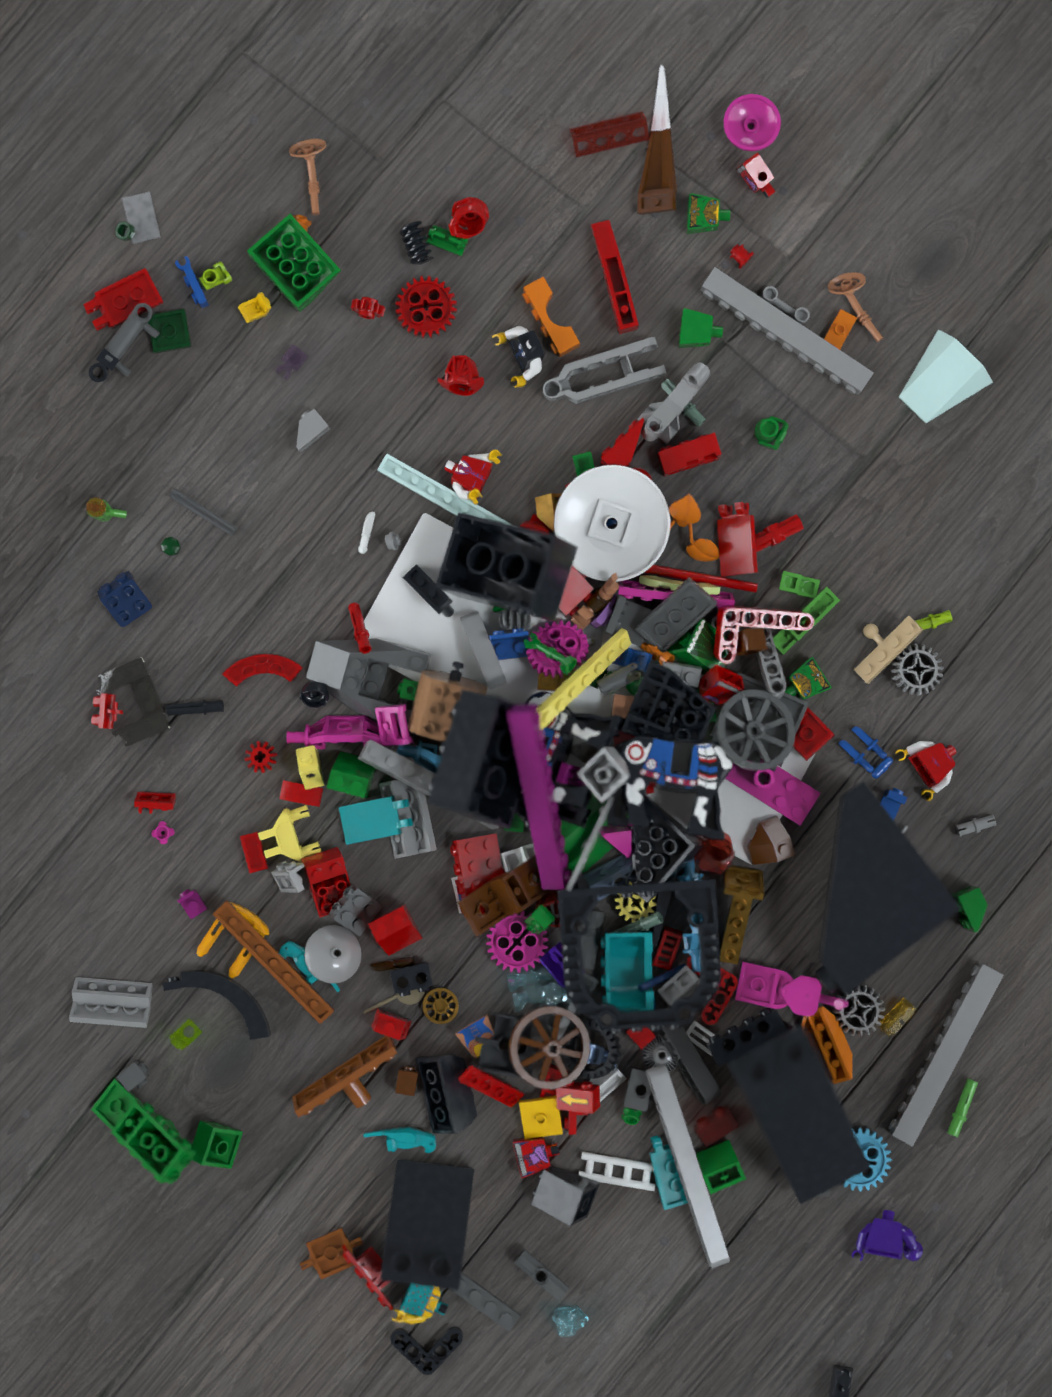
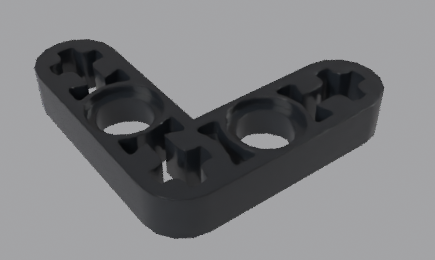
M451 1327L427 1351L402 1328L395 1329L391 1335L392 1345L424 1375L434 1373L463 1340L462 1330L458 1327ZM457 1332L459 1340L453 1339L450 1342V1346H452L450 1348L446 1342L451 1338L450 1333L456 1334ZM396 1334L399 1336L403 1334V1341L405 1343H407L408 1340L411 1341L409 1344H407L405 1349L402 1348L404 1347V1343L402 1341H395ZM438 1346H444L447 1352L445 1355L439 1356L435 1349ZM410 1347H417L419 1354L415 1357L410 1356L408 1353ZM422 1354L425 1355L423 1356L425 1362H432L431 1369L429 1367L424 1368V1362L420 1359Z

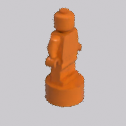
M645 642L640 646L646 653L652 654V659L654 661L658 660L660 665L663 664V661L674 662L675 656L668 651L661 652L657 648L658 646Z

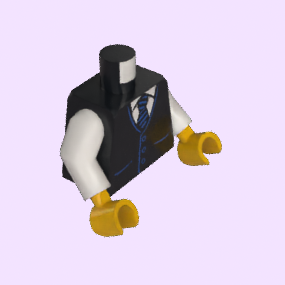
M517 326L505 331V333L500 332L492 336V338L496 336L499 338V343H496V346L505 343L507 339L509 340L508 342L523 374L522 376H513L511 378V382L517 381V385L514 388L524 387L526 380H530L541 371L542 361L545 356L535 331L529 332L528 329Z

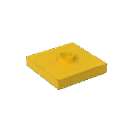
M557 1096L519 1100L525 1139L563 1134L560 1110H557Z

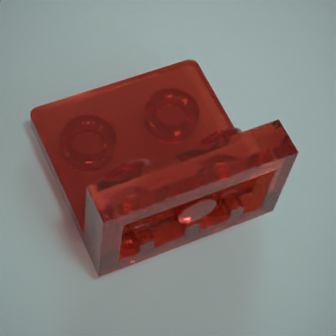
M719 1106L712 1111L713 1114L711 1116H703L696 1121L697 1124L694 1127L706 1147L739 1127L727 1106L724 1108Z

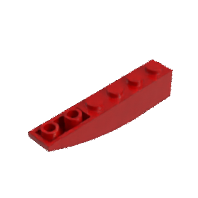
M610 220L591 224L618 332L623 334L638 330L639 324Z

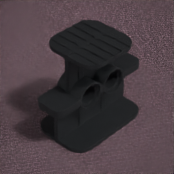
M493 1012V1015L497 1016L493 1036L490 1039L475 1037V1042L482 1043L479 1065H474V1067L488 1073L521 1078L511 1063L509 1042L515 1025L522 1017ZM532 1021L524 1027L520 1037L530 1039ZM503 1039V1046L500 1048L499 1042ZM521 1043V1047L517 1051L519 1061L541 1051L540 1048ZM534 1062L523 1067L531 1077L536 1079L535 1076H532Z

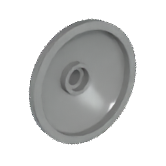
M337 925L325 926L315 931L308 939L305 947V962L311 974L320 981L340 983L352 977L359 968L361 947L355 935L348 929ZM335 950L339 951L338 957L334 955Z

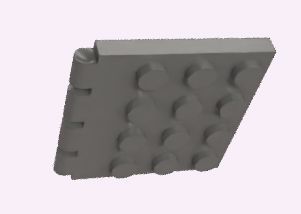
M738 672V675L743 677L745 691L762 690L767 692L764 683ZM772 687V689H773L774 691H776V692H779V691H780V690H778V689ZM784 692L780 700L791 713L796 734L809 703ZM747 698L754 721L764 700ZM739 700L730 708L729 713L746 723L741 700ZM770 704L761 723L764 725L781 719L782 716ZM727 719L725 720L726 737L743 732L741 728ZM715 723L710 736L713 737L712 741L718 742ZM782 724L765 731V734L785 742L786 726ZM746 738L729 742L730 747L740 757ZM760 739L770 760L776 758L783 749ZM752 742L747 760L760 763L762 757L754 742ZM782 761L777 766L781 767L784 761ZM777 766L770 768L769 770L775 772Z

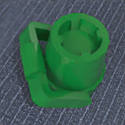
M773 416L760 420L754 430L755 436L759 440L758 444L772 450H777L787 434L786 431L789 425L785 420ZM778 423L783 424V426H782V428L780 429V431H779V425H778Z

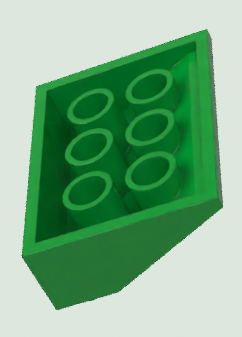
M291 214L287 215L247 250L249 257L299 313L313 302L341 271Z
M593 792L587 806L591 813L585 828L561 820V835L565 839L564 851L568 855L567 866L572 872H574L584 851L585 842H588L601 815L600 810L602 806L605 807L608 801L607 799L604 803H601ZM609 810L601 826H610L607 825ZM599 832L586 857L587 861L581 868L582 873L587 871L614 847Z

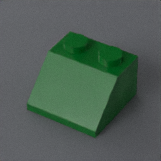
M200 1120L191 1147L196 1152L192 1160L204 1166L231 1169L243 1131L216 1122Z

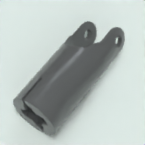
M629 664L597 680L596 683L602 695L606 696L641 677L639 672L628 675L637 669V664Z

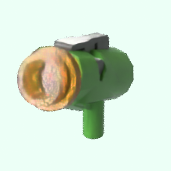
M92 498L86 504L88 515L96 520L106 522L112 516L126 518L127 511L112 509L106 500Z

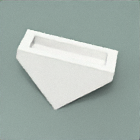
M615 1068L603 1077L590 1079V1082L600 1085L601 1102L627 1078Z

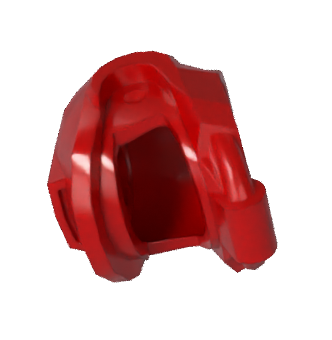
M467 197L455 202L452 206L453 218L450 224H448L451 235L457 238L468 239L480 234L489 219L487 205L476 197Z

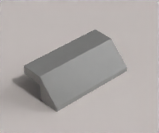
M399 780L380 783L382 798L394 796L395 801L409 800V807L397 809L399 820L408 818L413 820V826L401 828L402 834L390 836L395 859L437 850L425 794Z
M76 977L72 989L73 1004L69 1021L147 1028L153 985L152 983Z

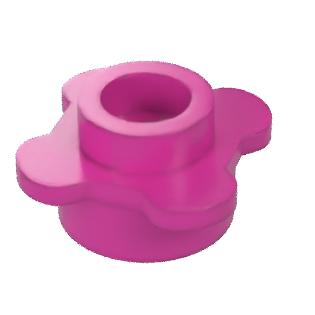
M161 821L158 827L151 832V835L160 840L161 844H166L169 837L173 836L175 831L173 828H169L166 822Z

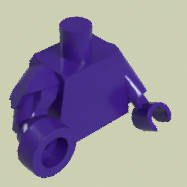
M884 1210L882 1219L874 1218L873 1223H868L859 1232L856 1242L857 1249L853 1251L852 1258H854L856 1252H859L861 1254L860 1261L863 1259L864 1253L901 1260L902 1254H904L905 1258L909 1261H917L922 1257L923 1247L915 1240L917 1237L910 1228L894 1221L895 1213L893 1211Z

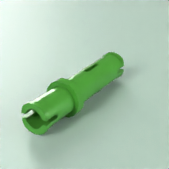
M967 1078L955 1113L953 1112L951 1115L953 1118L947 1132L948 1134L955 1137L959 1136L962 1125L967 1120L966 1115L978 1082Z

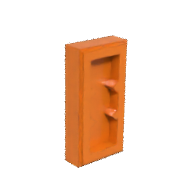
M840 309L824 340L840 350L857 317Z

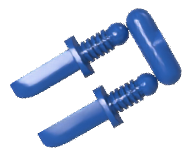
M854 726L851 730L868 746L866 749L868 751L872 749L884 760L874 770L873 766L863 758L865 756L863 752L859 754L845 740H841L838 744L855 760L853 762L855 765L859 762L867 772H872L874 779H877L893 763V758L887 757V753L876 744L878 742L877 739L872 740L860 727Z

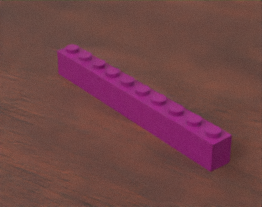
M536 704L513 705L507 714L542 890H565L571 879V871L568 870V855L564 851L565 839L561 835V820L557 815L558 803L554 799L555 788L550 778L551 767L547 763L548 751L544 747V731L540 727L541 715L537 711Z

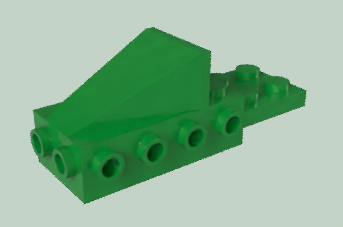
M117 1079L111 1082L91 1108L112 1130L111 1133L117 1138V1142L126 1147L130 1155L138 1159L142 1163L141 1165L150 1171L154 1178L162 1184L164 1182L170 1184L175 1182L180 1177V1173L185 1166L190 1164L192 1157L196 1153L191 1148L192 1144L179 1136V1131L176 1130L174 1123L170 1119L164 1118L160 1114L157 1115L152 1105L147 1102L143 1104L130 1091L128 1092Z

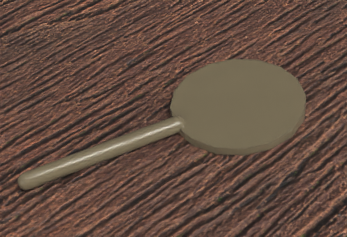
M416 976V981L423 984L424 982L421 978ZM399 978L397 985L400 988L407 987V978ZM418 989L411 990V995L403 997L396 994L364 1010L363 1013L367 1014L396 998L404 1004H416L422 1000L425 991L419 993Z

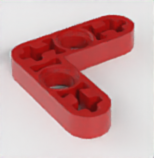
M690 955V956L687 958L686 964H687V966L690 968V970L692 971V963L690 962V961H691V955ZM721 968L719 987L721 986L724 989L726 985L724 982L725 978L729 979L732 977L734 984L727 987L726 990L730 991L728 995L722 990H717L716 994L721 993L725 997V1001L722 1004H716L713 997L708 1005L703 1008L701 1018L708 1025H713L719 1020L738 985L737 978ZM712 1003L715 1007L720 1008L718 1012L715 1009L713 1012L715 1018L708 1021L706 1020L707 1016L705 1013L711 1012L712 1007L709 1005Z

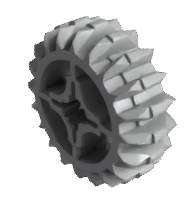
M913 644L912 650L910 645H908L906 651L903 650L900 653L902 657L898 655L895 658L898 662H892L891 665L897 667V669L891 670V673H897V676L892 679L900 680L896 686L904 685L902 688L903 692L910 688V695H913L916 690V694L919 696L922 690L925 694L929 693L928 687L934 690L935 686L933 683L940 684L936 677H943V674L938 673V670H943L944 667L937 665V663L942 662V659L935 660L938 653L935 652L931 655V647L925 651L924 644L920 646V649L917 644ZM913 654L911 666L903 668L906 658ZM919 655L927 658L931 666L924 665ZM915 665H917L918 668L926 669L922 670L921 672H918L919 675H917L916 671H909L910 669L916 667ZM925 672H932L929 680L921 685L923 674ZM903 673L910 674L915 685L908 682Z
M863 985L861 990L860 986H857L855 990H852L847 995L841 990L844 996L841 997L837 994L836 997L846 1000L851 998V1007L846 1012H844V1008L842 1010L833 1009L832 1012L839 1014L836 1016V1020H841L839 1022L840 1027L845 1025L843 1031L847 1033L850 1029L851 1036H854L857 1031L859 1037L862 1036V1030H864L866 1035L870 1034L869 1028L875 1032L876 1028L873 1025L875 1023L878 1026L881 1025L877 1019H884V1015L879 1014V1012L885 1011L884 1007H879L884 1002L882 999L876 1001L880 994L875 993L872 995L874 989L870 988L867 991V985ZM856 995H865L871 1002L861 1004ZM857 1005L861 1008L864 1007L860 1010L861 1016L858 1013L854 1014V1011L857 1010ZM873 1008V1015L866 1023V1013ZM857 1017L861 1025H851L845 1018Z

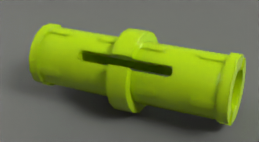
M947 610L935 615L929 614L928 617L915 621L925 630L929 628L935 629L941 624L952 622L953 619L951 612Z

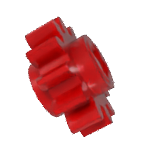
M362 297L361 300L357 298L352 299L351 310L356 311L358 316L371 320L375 316L378 318L384 316L385 306L380 305L378 300L370 297Z

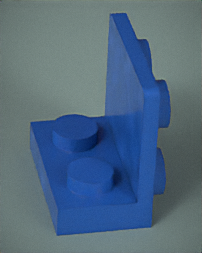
M524 628L513 629V633L505 634V631L493 632V635L490 636V641L498 660L527 657L526 651L528 649L524 646V640L529 641L528 631H524Z

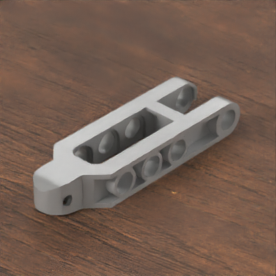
M655 337L565 364L559 377L550 379L544 384V397L548 401H557L565 398L578 404L666 375L667 372L664 364L650 370L647 368L633 372L629 357L656 349L658 345ZM620 361L625 378L615 381L609 380L608 383L596 387L593 385L589 389L578 393L571 390L569 384L571 376Z

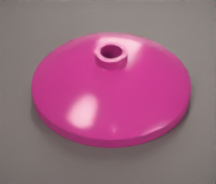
M758 94L743 95L735 99L727 108L723 121L724 131L729 141L739 149L745 151L763 150L770 146L779 134L781 127L780 114L777 107L768 98ZM752 124L754 129H749L747 125Z

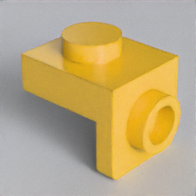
M260 292L256 298L241 303L238 309L248 324L266 316L271 306L269 299L264 296L263 292Z

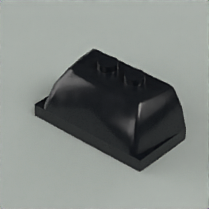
M456 1055L420 1056L415 1058L432 1133L457 1134L462 1132L472 1124L477 1116L474 1094L471 1087L459 1081V1078L467 1070L464 1058Z

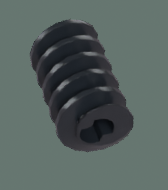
M422 221L407 224L400 231V235L404 236L403 242L407 243L405 249L409 250L407 255L411 257L410 263L413 265L424 264L434 258L428 257L432 250L425 249L429 245V242H423L427 236L420 235L424 231V228H418Z

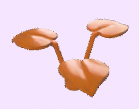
M688 494L684 498L672 503L669 507V513L673 517L670 529L675 522L681 527L688 525L691 543L686 547L688 555L695 560L703 562L718 559L720 557L718 548L711 540L697 539L694 541L692 523L698 522L701 518L700 509L694 498Z

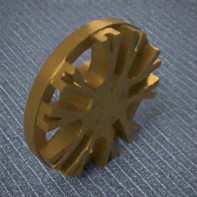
M435 988L425 996L423 1012L431 1022L446 1024L457 1015L459 1009L458 999L449 989ZM438 991L440 998L437 999L434 992ZM442 991L448 993L446 998H442ZM430 995L434 997V1002L427 1000ZM452 996L453 999L447 1002L446 999ZM455 1002L456 1008H450L449 1004ZM426 1004H433V1008H426ZM449 1009V1010L452 1011L454 1014L451 1015V1014H449V1013L446 1012V1011ZM430 1010L435 1011V1014L432 1017H430L427 1013ZM437 1013L440 1014L438 1021L435 1020ZM442 1014H447L449 1019L443 1021Z

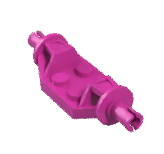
M365 715L325 716L311 726L306 724L304 732L287 731V744L304 743L306 747L313 745L316 749H326L327 742H363V745H365L369 740L382 746L378 724ZM368 729L371 730V731H374V732H376V733H378V734L368 732Z

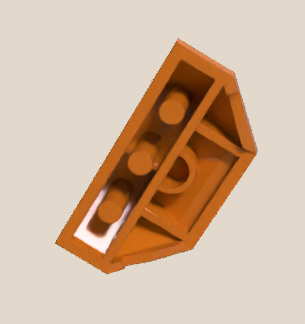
M820 1006L814 1015L804 1016L801 1025H803L816 1049L831 1082L837 1084L851 1080L852 1052L844 1032L839 1026L840 1023L836 1020V1016L825 1007Z

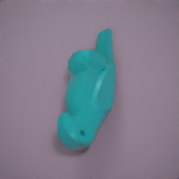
M288 941L280 948V954L285 959L286 957L293 958L298 969L307 976L306 981L310 985L318 979L311 974L306 965L305 947L294 941ZM331 983L334 989L339 992L340 987L338 984Z
M414 1127L389 1128L364 1133V1137L387 1136L386 1142L389 1152H395L397 1148L412 1149L421 1145L425 1148V1153H431L437 1145L434 1134Z

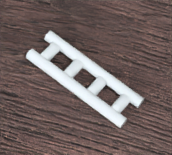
M582 1152L581 1159L587 1160L585 1172L579 1171L578 1175L602 1183L649 1191L655 1190V1184L650 1183L651 1171H653L652 1163ZM594 1162L606 1163L604 1175L593 1173ZM613 1165L625 1167L623 1178L612 1176ZM632 1168L644 1170L642 1181L631 1180Z

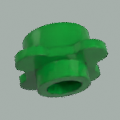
M628 1107L623 1109L624 1114L621 1115V1118L626 1124L635 1125L640 1121L642 1111Z

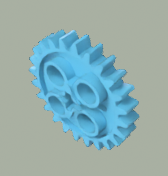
M858 1127L857 1132L854 1131L863 1153L868 1161H875L876 1164L868 1163L871 1167L869 1175H862L861 1172L844 1181L843 1186L846 1188L850 1184L851 1190H854L857 1186L861 1192L863 1186L869 1191L870 1184L876 1188L877 1180L883 1183L881 1176H888L884 1170L891 1169L886 1162H890L892 1159L886 1156L891 1151L884 1149L888 1144L886 1142L881 1143L883 1139L881 1136L875 1138L877 1134L875 1131L869 1134L868 1128L862 1132V1129ZM876 1148L874 1156H867L868 1149Z

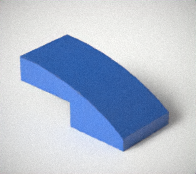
M627 648L612 664L625 667L636 663L638 667L635 670L645 673L653 655Z

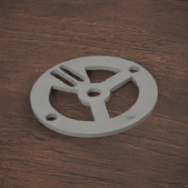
M612 796L609 797L605 807L602 806L600 810L601 815L588 842H585L584 851L566 888L568 891L571 890L583 864L587 861L586 857L614 797Z

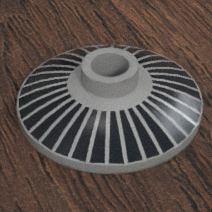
M656 1035L643 1048L642 1057L648 1069L663 1063L666 1065L668 1072L677 1067L659 1035ZM660 1052H665L666 1055L664 1058L661 1059L658 1057V1054Z

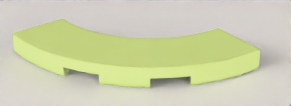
M644 575L639 578L641 584L655 588L670 589V591H675L683 583V581L666 579L655 575ZM697 583L709 595L720 594V587L709 583Z

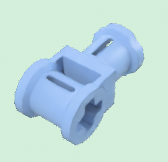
M590 1042V1053L587 1063L597 1065L605 1063L609 1051L604 1050L603 1046Z

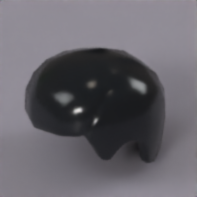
M308 682L301 689L300 700L311 708L326 706L329 700V692L326 686L320 682Z

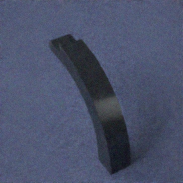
M188 970L180 972L181 979H179V976L167 978L168 981L163 983L164 991L187 987H199L214 991L227 998L241 1013L248 1028L250 1040L265 1038L271 1035L269 1023L260 1004L247 989L229 977L210 971Z

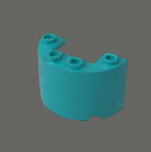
M605 933V937H601V949H605V955H601V967H605V975H601L602 986H605L606 996H602V1002L613 1004L619 1011L654 1009V991L652 987L643 992H640L638 989L639 984L652 979V933Z

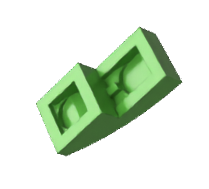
M783 571L779 590L813 599L817 596L820 580Z

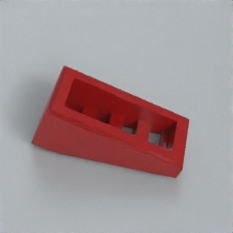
M664 926L652 965L671 970L683 937L682 931ZM664 942L673 944L674 946L671 947V946L665 945ZM663 949V950H666V951H669V952H672V953H671V955H670V954L661 952V950ZM659 956L669 959V962L659 960Z

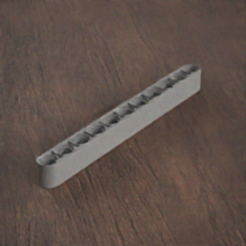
M663 1063L647 1069L645 1072L710 1268L713 1269L730 1262L668 1069Z

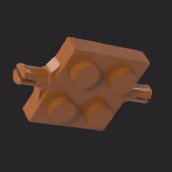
M341 1227L306 1242L310 1259L299 1263L302 1271L313 1266L322 1280L354 1266L352 1262L348 1264L342 1256L344 1253L342 1246L345 1244L353 1254V1248L363 1245L362 1238L359 1237L350 1241Z

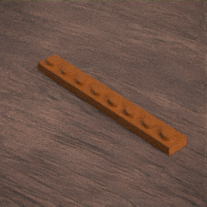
M228 900L213 912V915L319 1024L334 1012L331 1005Z

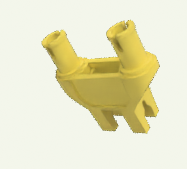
M307 805L293 810L284 809L272 829L258 833L260 840L275 836L278 843L277 847L264 851L266 858L283 854L301 862L302 858L322 852L321 848L313 850V848L320 846L318 841L302 847L293 825L296 820L310 817L309 811L301 814L302 811L309 810Z

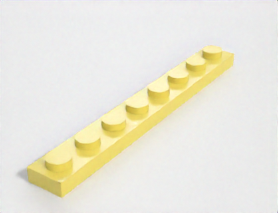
M621 628L537 708L541 715L540 727L542 730L631 645L627 630Z

